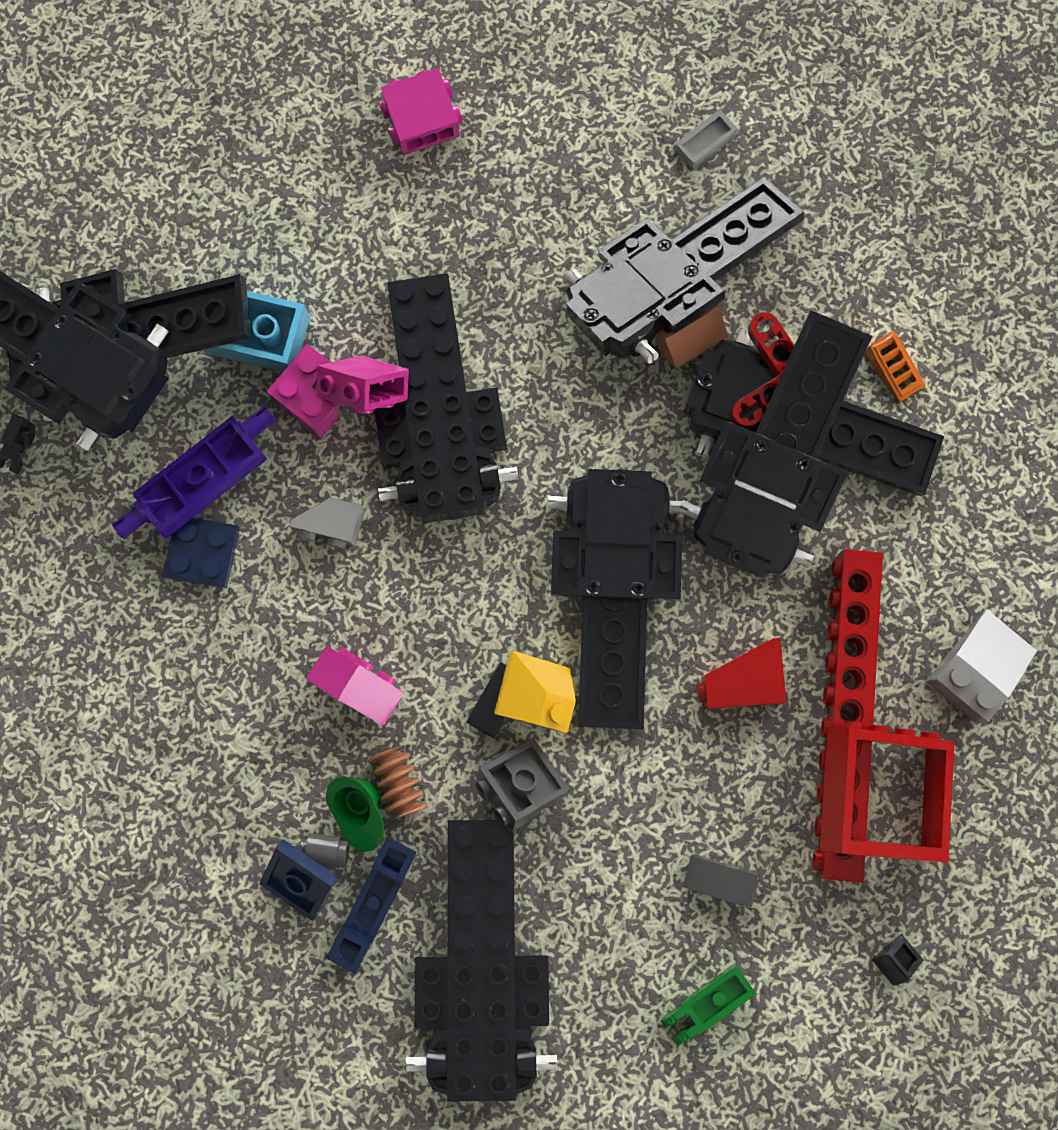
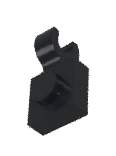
M12 414L0 441L4 444L0 451V468L4 467L8 459H12L9 470L15 474H18L23 466L20 453L23 454L25 448L29 447L35 438L34 428L36 425L24 417Z

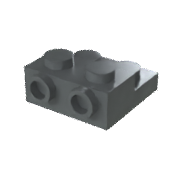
M534 738L481 766L478 770L477 782L475 783L481 798L484 800L489 798L496 807L493 809V813L497 822L502 827L508 825L512 832L537 818L543 809L568 796L570 792L569 787Z

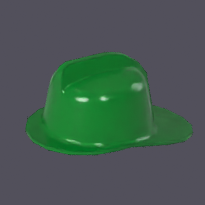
M345 776L335 778L327 787L326 803L344 838L356 850L363 852L374 850L381 844L384 836V823L379 812L381 798L377 788L367 780L359 778L354 779Z

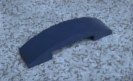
M389 837L386 838L372 866V870L326 959L354 974L357 973L417 853L416 851Z

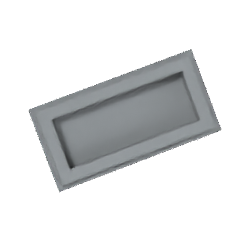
M719 109L676 142L673 149L691 170H694L739 134V129Z

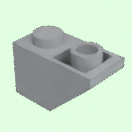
M328 498L290 520L289 527L294 532H297L296 537L299 539L315 542L317 537L328 540V546L345 550L346 545L355 547L365 510L358 504Z

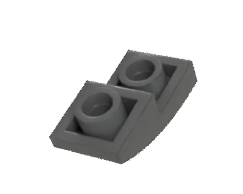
M692 854L683 887L721 900L751 907L761 874L731 863L723 864L697 854Z

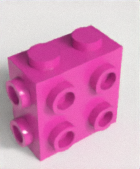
M439 68L431 71L423 70L417 73L416 76L404 80H393L386 86L381 87L383 100L378 101L384 119L390 118L392 127L388 128L394 146L400 145L403 155L460 137L459 124L463 123L458 105L452 106L450 97H453L450 82L448 78L442 79Z
M365 356L317 365V397L329 400L330 404L334 406L351 407L355 413L370 414L376 408H392L394 403L407 400L409 369Z

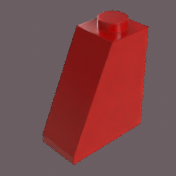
M773 638L702 676V683H697L696 685L698 703L703 702L704 709L781 705L787 703L781 638Z

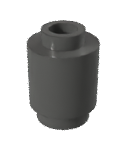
M310 833L308 839H302L300 849L318 864L326 866L329 870H337L338 867L346 868L350 845L348 844L349 841H344L339 836Z

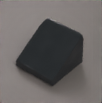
M903 934L895 938L872 959L893 986L908 982L924 961Z

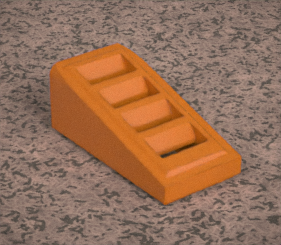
M894 330L872 343L866 349L865 357L898 403L926 386ZM888 347L890 352L882 356L880 351ZM895 357L898 362L888 368L886 362ZM903 367L905 373L894 378L892 374ZM910 378L913 383L901 390L899 384Z

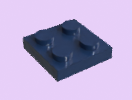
M192 518L171 535L162 577L227 589L240 527L238 525Z
M283 839L275 848L259 884L314 921L339 877L331 873L326 866L318 864L305 855L300 848L292 846Z

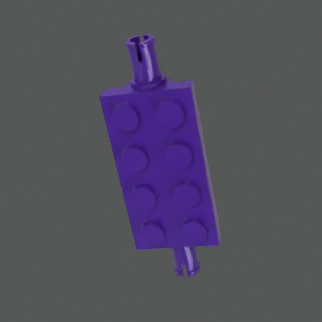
M265 405L244 422H237L231 416L132 494L137 500L133 503L134 507L118 520L112 522L111 525L123 539H126L144 523L152 522L158 532L165 539L267 460L255 445V437L271 424L277 422V420Z

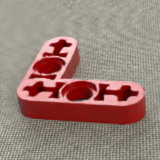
M761 312L753 317L748 325V335L776 377L740 399L730 411L731 422L746 429H750L760 423L763 416L762 410L765 411L768 405L764 399V392L769 389H775L786 365V362H778L774 359L773 349L783 347L790 356L794 347L793 342L778 319L768 312ZM760 324H768L770 328L766 334L764 331L759 333L757 327ZM775 336H777L778 339L773 341L770 344V346L767 347L766 343L769 341V339L772 340ZM756 403L758 404L759 409L751 414V421L747 417L743 419L739 417V413L742 411L741 407L744 410H748Z

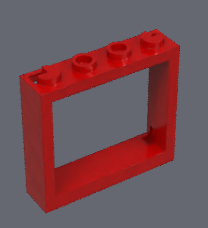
M844 721V727H828L820 850L840 854L949 863L955 741L941 740V734L933 732H920V737L915 736V730L895 728V733H889V726L869 725L868 730L862 729L863 723ZM857 740L926 749L921 845L851 839Z

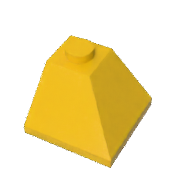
M510 651L494 714L549 730L568 733L576 702L570 668L516 651Z

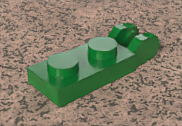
M734 963L681 1002L682 1005L677 1006L662 1017L661 1022L664 1027L672 1026L683 1016L689 1014L694 1023L679 1030L673 1037L676 1045H681L697 1033L701 1032L702 1034L752 998L756 993Z

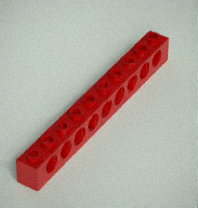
M844 549L838 553L837 558H833L831 565V575L836 577L835 589H831L829 597V607L834 608L833 621H829L827 628V639L832 640L831 653H827L825 659V671L830 672L829 685H825L823 691V703L828 705L827 718L823 717L821 722V736L826 737L825 750H821L819 754V769L824 770L823 783L818 784L816 795L817 803H821V817H816L814 825L815 836L819 837V850H814L812 857V868L817 870V877L822 879L864 883L865 856L852 854L836 855L834 852L821 851L820 836L827 728L844 727V720L840 715V709L844 704L849 705L853 710V718L850 722L863 723L862 729L868 730L869 725H873L883 553ZM850 577L860 581L861 591L859 593L849 588L848 580ZM848 609H854L859 614L857 625L847 620L846 612ZM847 640L854 642L857 646L855 657L849 656L844 650V644ZM845 672L851 673L855 678V686L852 690L843 685L842 676ZM857 740L851 829V839L866 840L872 742Z

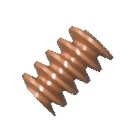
M404 745L378 753L368 759L370 764L380 765L372 774L373 776L384 777L376 786L378 789H388V792L381 797V801L392 802L385 810V813L396 814L394 819L427 807L425 802H416V799L423 794V791L412 790L411 788L419 779L418 777L407 776L415 767L414 765L403 764L410 757L409 752H399V749Z

